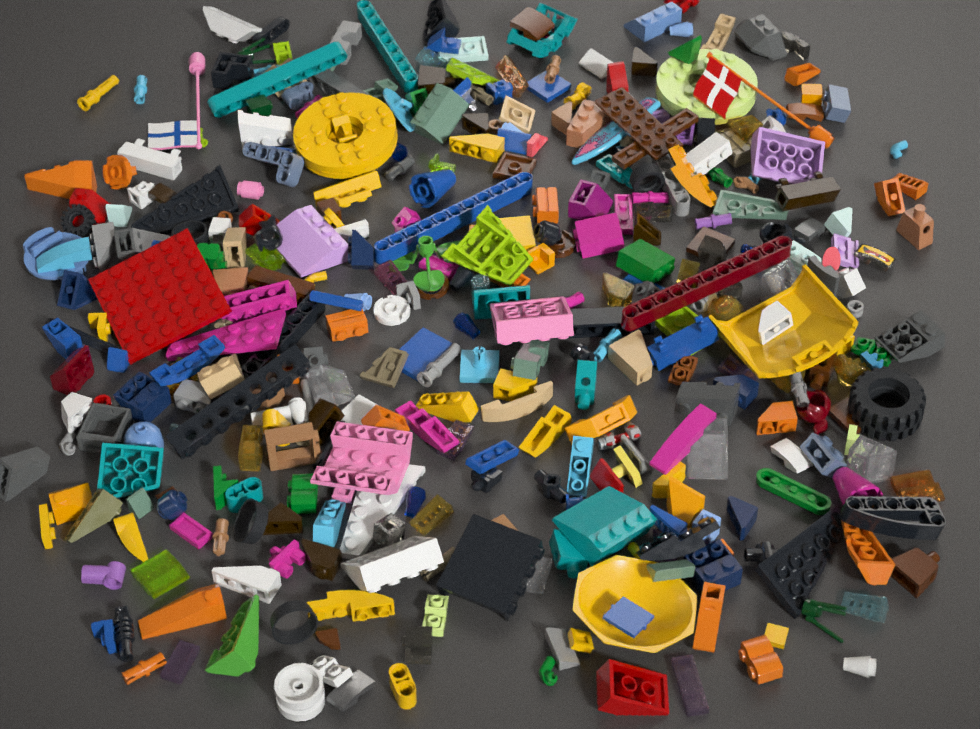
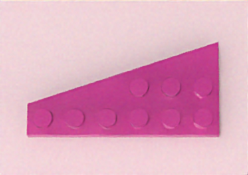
M285 309L276 310L174 342L169 345L166 358L168 361L182 360L199 350L198 344L213 335L225 345V349L220 355L277 349L286 316Z

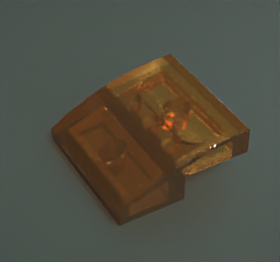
M930 469L891 476L890 482L897 497H931L937 502L945 501L939 482L934 481Z

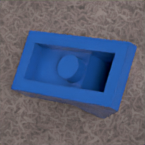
M444 27L429 38L426 51L458 54L461 47V39L445 37Z

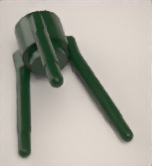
M262 38L242 48V51H239L238 54L251 55L252 59H254V53L271 47V44L251 50V48L265 41V38ZM275 59L252 60L253 64L276 62Z
M807 598L802 608V614L806 615L805 620L813 623L840 643L844 642L842 638L815 620V618H820L823 611L845 616L846 612L844 611L847 610V607Z

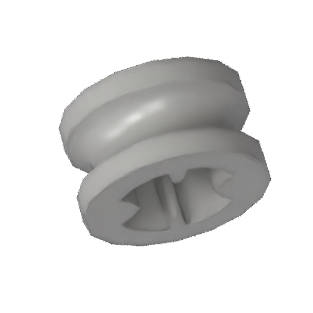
M858 300L849 301L847 310L855 318L862 316L864 304Z

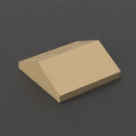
M506 95L499 120L503 124L511 122L519 130L528 134L535 110Z

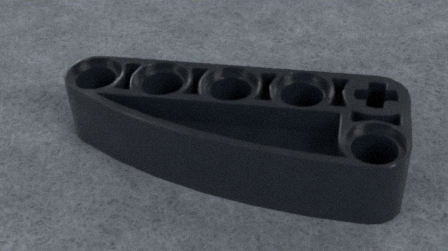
M851 496L846 499L839 514L843 522L860 529L887 536L917 540H936L946 524V519L938 502L931 497Z

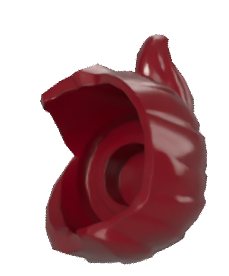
M822 390L806 391L810 403L804 408L797 406L796 410L804 421L815 424L813 431L819 435V433L826 432L828 429L826 417L831 409V401Z

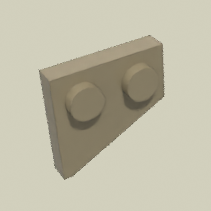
M389 347L380 358H377L372 363L373 366L368 371H363L360 374V378L395 388L409 354L406 351Z

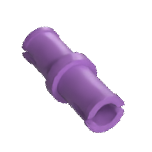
M712 214L710 217L696 218L694 220L695 228L699 230L704 226L707 228L712 227L713 229L717 226L732 224L731 214L717 216Z

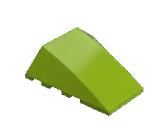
M488 205L476 217V225L459 244L455 245L452 243L441 256L444 259L508 286H511L533 262L531 255L519 241H516L509 229L505 228L502 221L493 214L492 209Z

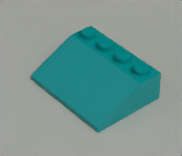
M610 486L552 519L554 524L591 566L598 564L631 542L647 534L657 520L643 503Z

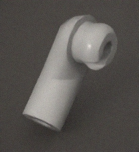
M67 432L59 443V447L64 455L71 456L75 453L76 447L72 445L76 438L74 432L72 434Z

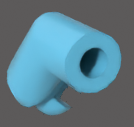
M903 140L891 146L890 154L893 155L894 159L900 158L902 156L901 150L908 148L907 141Z

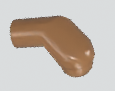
M737 176L733 179L734 186L738 189H749L754 194L759 190V186L748 177Z

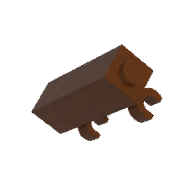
M256 265L251 272H248L247 276L248 290L289 280L296 291L297 306L312 290H315V284Z

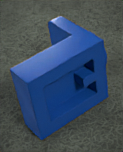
M113 620L92 622L91 629L94 638H101L102 646L107 647L108 654L117 653Z

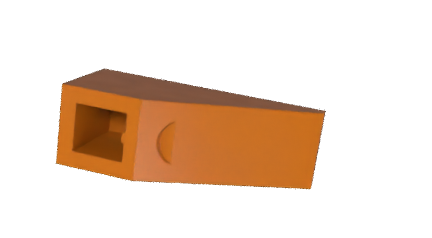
M704 582L693 649L714 653L724 601L725 585Z

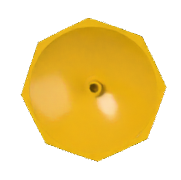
M615 555L578 573L572 610L604 644L656 653L694 633L697 595L681 579L653 582L646 565L658 562ZM623 596L654 615V619L647 625L646 630H642L635 638L630 637L602 619L603 615L610 610L611 605H615Z

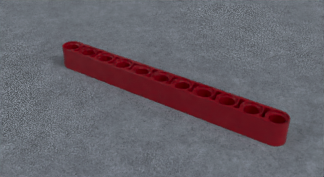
M779 236L624 307L621 320L622 328L627 331L636 330L787 260L791 254V238Z

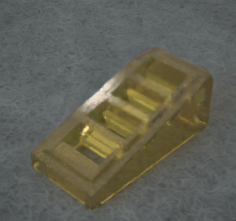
M437 494L409 524L425 536L447 519L454 510L452 505ZM431 512H434V513L437 514V515L434 517V516H433L432 514H430V513H431ZM426 516L431 519L430 522L425 519ZM422 521L426 526L423 528L418 522Z

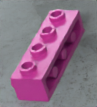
M289 280L224 296L232 312L222 317V319L230 320L234 324L283 308L285 311L297 307L296 291Z

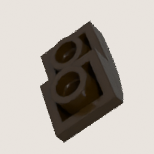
M160 182L148 192L149 198L164 204L177 194Z

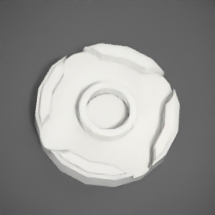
M389 295L387 298L383 299L382 297L378 299L373 307L375 319L379 323L389 326L405 322L411 312L408 301L396 295Z

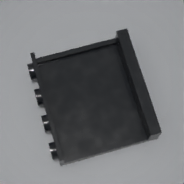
M473 514L436 585L439 594L448 596L450 593L502 614L504 619L508 621L510 616H513L517 610L519 598L523 597L526 592L528 579H532L535 574L537 561L543 558L545 549L543 548L542 540Z

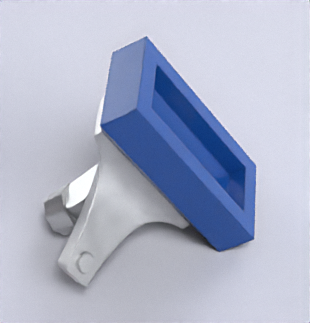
M466 77L453 91L468 102V109L474 112L477 106L475 105L476 101L470 96L472 81Z

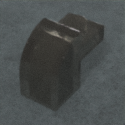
M705 235L698 247L699 259L707 261L703 271L727 260L724 244L714 237Z

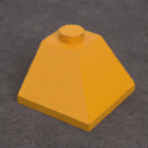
M670 477L668 480L666 502L668 513L686 522L687 528L692 529V522L704 509L705 496L677 479Z
M89 483L48 493L56 524L60 525L78 519L92 498Z

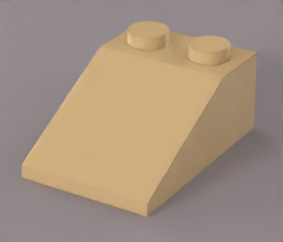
M236 354L224 357L218 363L206 366L197 373L199 381L210 400L245 380Z

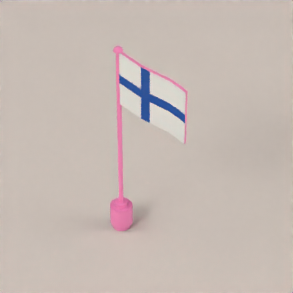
M195 52L189 57V71L191 74L196 75L197 121L148 123V148L154 150L180 147L202 148V144H200L199 75L205 72L206 66L205 57L201 53Z

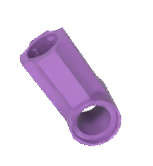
M116 561L110 562L107 566L84 565L81 570V581L86 584H104L109 589L117 590L122 587L126 566Z

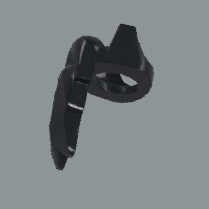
M272 215L267 221L258 223L262 229L254 235L255 243L261 252L263 247L272 251L282 245L283 235L276 225L275 216Z

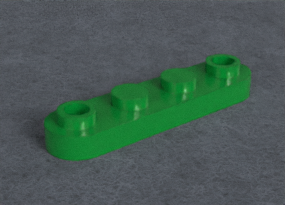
M762 468L757 472L756 483L761 488L817 515H825L830 511L831 500L828 496L772 469Z

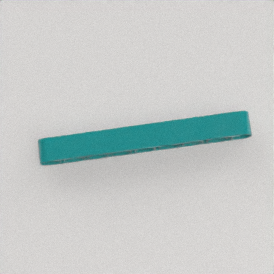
M368 0L358 1V20L403 91L408 94L418 90L417 73L371 2Z
M332 42L216 94L208 99L207 104L216 118L223 117L245 107V100L263 94L266 97L344 62L348 55L340 42Z

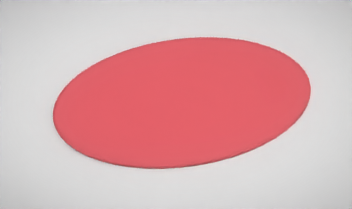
M829 247L825 251L822 260L824 267L831 265L834 270L839 269L841 258L837 248Z

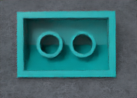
M530 285L472 291L474 319L492 318L491 303L530 300Z

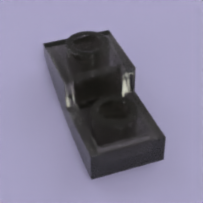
M781 31L786 51L788 53L795 52L803 60L808 59L810 44L792 33Z

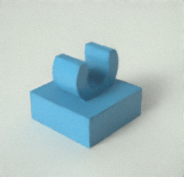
M868 351L860 354L859 367L864 372H871L874 368L879 369L883 367L884 360L876 361L877 353L870 355Z

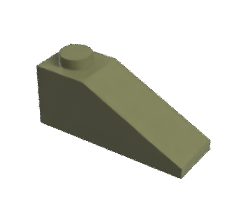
M97 489L63 541L73 543L113 518H116L122 510L120 507L123 502L106 490Z

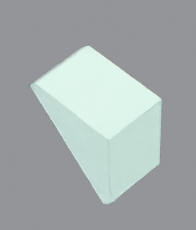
M106 204L108 221L113 222L114 227H127L132 207Z
M848 207L833 212L824 225L832 235L834 233L845 237L850 235L852 208Z

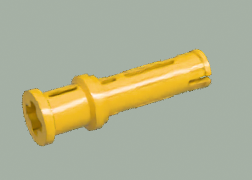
M111 75L97 88L89 90L84 97H80L77 100L78 106L82 110L88 111L93 104H97L100 101V97L119 83V79L115 75Z

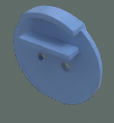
M48 227L32 234L23 244L26 269L32 275L41 279H61L62 282L64 270L83 274L87 270L86 264L89 260L74 262L75 268L38 273L37 257L58 245L80 239L81 237L61 231L55 233L54 228Z

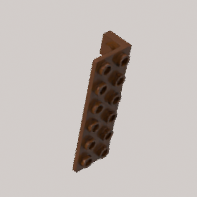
M623 87L595 100V104L654 160L667 154L672 157L668 149L676 145L683 147V143Z

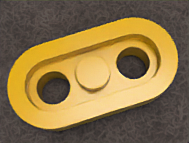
M329 207L324 211L325 216L323 218L330 225L334 224L332 226L333 229L345 226Z

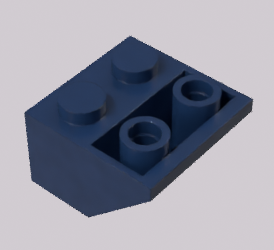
M140 371L113 394L121 407L131 410L132 419L136 422H152L172 403L169 387L159 386L153 378Z
M720 539L684 556V559L695 565L694 575L691 579L701 596L704 582L725 585V591L741 584L743 568Z

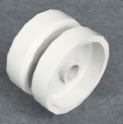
M294 663L286 666L278 673L274 680V690L280 713L292 721H307L316 717L325 705L324 683L320 671L309 664Z

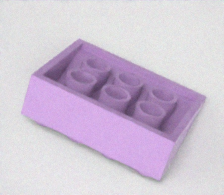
M759 127L752 135V176L779 182L780 178H786L789 184L810 181V178H815L813 172L820 171L822 173L825 142Z
M312 205L295 210L277 224L283 235L282 245L275 250L301 278L348 262L349 244Z

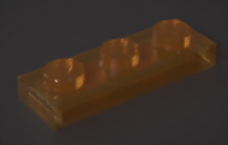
M504 55L495 68L506 83L510 82L512 84L513 94L520 97L529 84L511 58Z

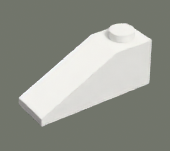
M239 566L214 567L212 569L214 584L249 597L257 594L260 601L270 604L281 587L280 572L273 568Z

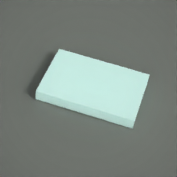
M484 36L456 38L461 39V47L458 54L438 52L440 64L449 63L452 57L462 62L488 61Z

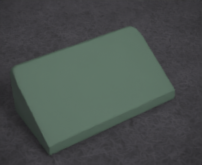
M687 559L646 565L653 582L693 577L695 565Z

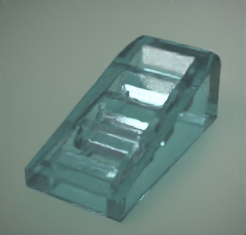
M845 592L841 606L847 607V610L844 611L846 613L885 623L889 609L887 597ZM851 600L854 601L853 606H850Z

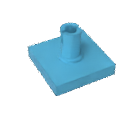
M479 346L473 350H461L460 383L495 382L499 373V350H485L484 347H481L479 350Z

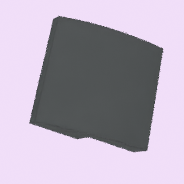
M815 255L808 257L807 266L837 297L839 275L831 265L824 267Z

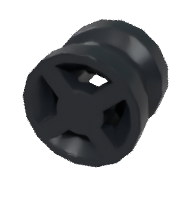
M584 343L576 345L570 353V356L573 360H577V363L578 360L593 361L595 358L594 353L588 350Z

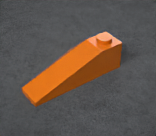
M71 161L68 165H56L53 169H42L27 173L24 176L28 190L70 199L75 188L97 191L92 161Z
M842 521L848 553L866 582L871 585H887L895 567L893 560L873 532L860 529Z
M214 584L197 588L138 620L142 640L227 619L220 586Z

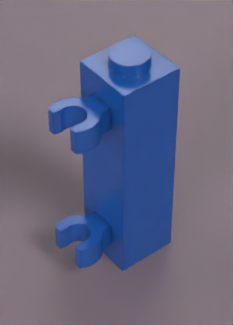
M702 315L695 317L694 324L662 339L661 335L654 338L655 343L648 346L647 349L652 364L655 365L658 371L676 363L684 356H689L719 341L717 329L708 316L705 318Z

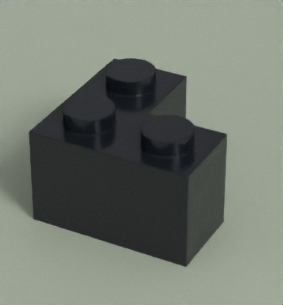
M220 52L211 70L213 88L228 90L233 80H250L253 74L252 56Z

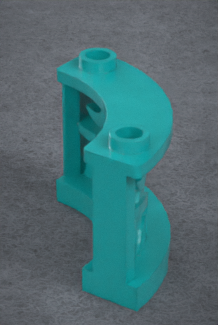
M539 3L535 10L544 15L548 10L554 12L551 21L555 23V32H552V28L548 32V38L534 41L524 37V31L512 28L508 33L506 43L511 45L517 44L532 51L533 56L544 58L548 56L549 52H555L562 45L561 41L564 37L568 38L578 19L546 4ZM557 14L564 17V19H557Z

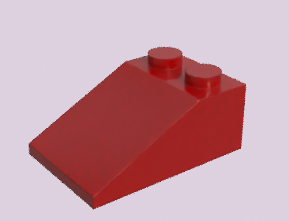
M611 659L607 660L596 671L597 710L614 715L667 716L669 714L666 674Z

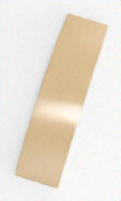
M720 14L715 22V29L706 45L703 44L701 49H718L722 51L730 36L736 17Z
M549 381L535 386L533 394L505 404H501L498 399L481 405V420L483 422H502L531 414L544 406L553 397V382Z

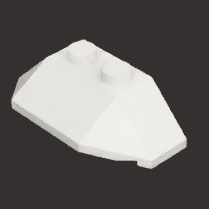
M203 6V12L210 30L216 32V35L219 37L229 38L228 41L245 42L256 33L262 31V28L215 7Z

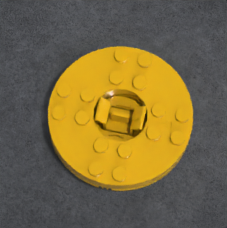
M341 92L323 97L305 109L295 123L293 139L297 155L303 157L304 166L307 169L323 177L347 179L354 178L356 175L358 177L359 175L367 174L383 165L396 148L398 134L394 115L384 102L367 94Z

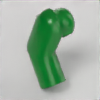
M551 656L546 657L538 671L540 678L547 686H553L558 680V676H554V672L551 671L556 663V660Z

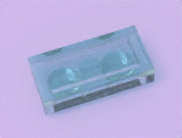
M426 46L423 47L415 58L417 62L424 66L446 68L448 64L447 60Z

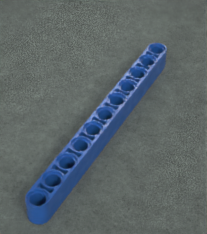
M521 172L377 241L374 244L375 262L380 265L388 264L416 250V245H419L418 240L422 236H430L435 241L476 221V217L487 205L494 212L531 194L532 174Z

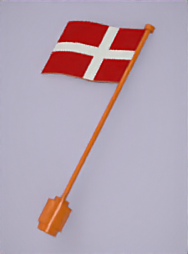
M708 52L706 57L709 61L704 73L695 86L694 98L725 120L727 110L736 97L742 81L809 130V138L824 141L825 149L832 144L835 138L820 125L811 128L715 58L713 53Z

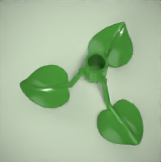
M422 236L418 240L419 245H416L415 253L410 252L386 265L394 271H405L409 268L410 264H414L418 253H420L422 257L426 258L427 271L418 272L414 276V283L420 290L436 291L443 286L444 275L440 270L430 271L429 257L435 252L438 258H442V254L452 243L458 245L460 241L444 243L436 248L432 237ZM443 258V260L447 263H454Z

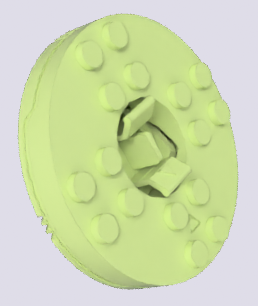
M700 49L698 59L690 64L670 57L661 65L656 79V97L661 106L672 116L688 108L698 115L699 118H715V125H720L743 117L755 104L757 92L742 81L736 97L727 110L725 120L693 97L695 86L707 67L709 59L706 55L708 52L713 53L715 58L757 88L758 81L754 70L734 54L718 49Z

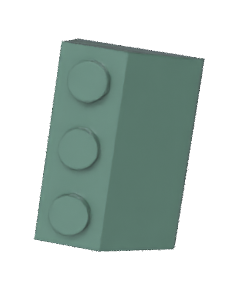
M437 83L410 123L416 134L443 145L469 107V103L451 88Z

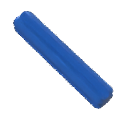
M312 290L309 295L310 301L356 311H362L363 309L362 300Z

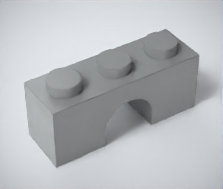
M343 20L341 25L337 27L335 35L332 36L330 43L340 42L348 55L347 59L340 64L347 65L352 56L351 45H358L362 37L361 23Z

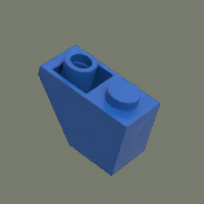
M58 317L42 327L56 351L65 359L73 351L82 347L80 335Z

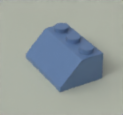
M671 1L624 24V28L643 42H646L669 31L670 26L680 24L682 9Z

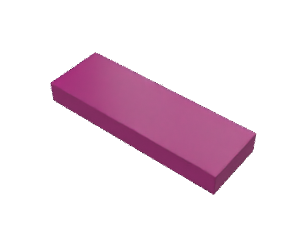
M614 194V213L617 212L622 235H633L632 194Z

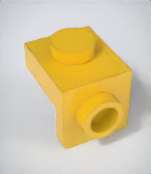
M89 313L90 328L97 329L98 337L107 341L108 334H111L112 331L107 319V313Z

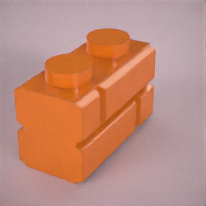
M536 188V195H532V205H536V207H533V217H537V223L546 220L557 224L559 217L557 188Z
M350 309L325 316L326 327L332 342L343 341L346 338L369 333L368 321L363 309L362 311Z

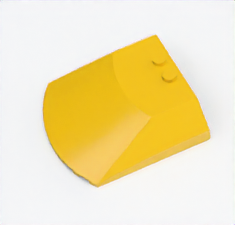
M806 264L802 266V272L791 287L728 321L716 320L712 314L708 316L722 339L758 378L787 376L821 363L843 347L858 326V320ZM778 301L791 312L793 326L762 345L758 333L762 310Z

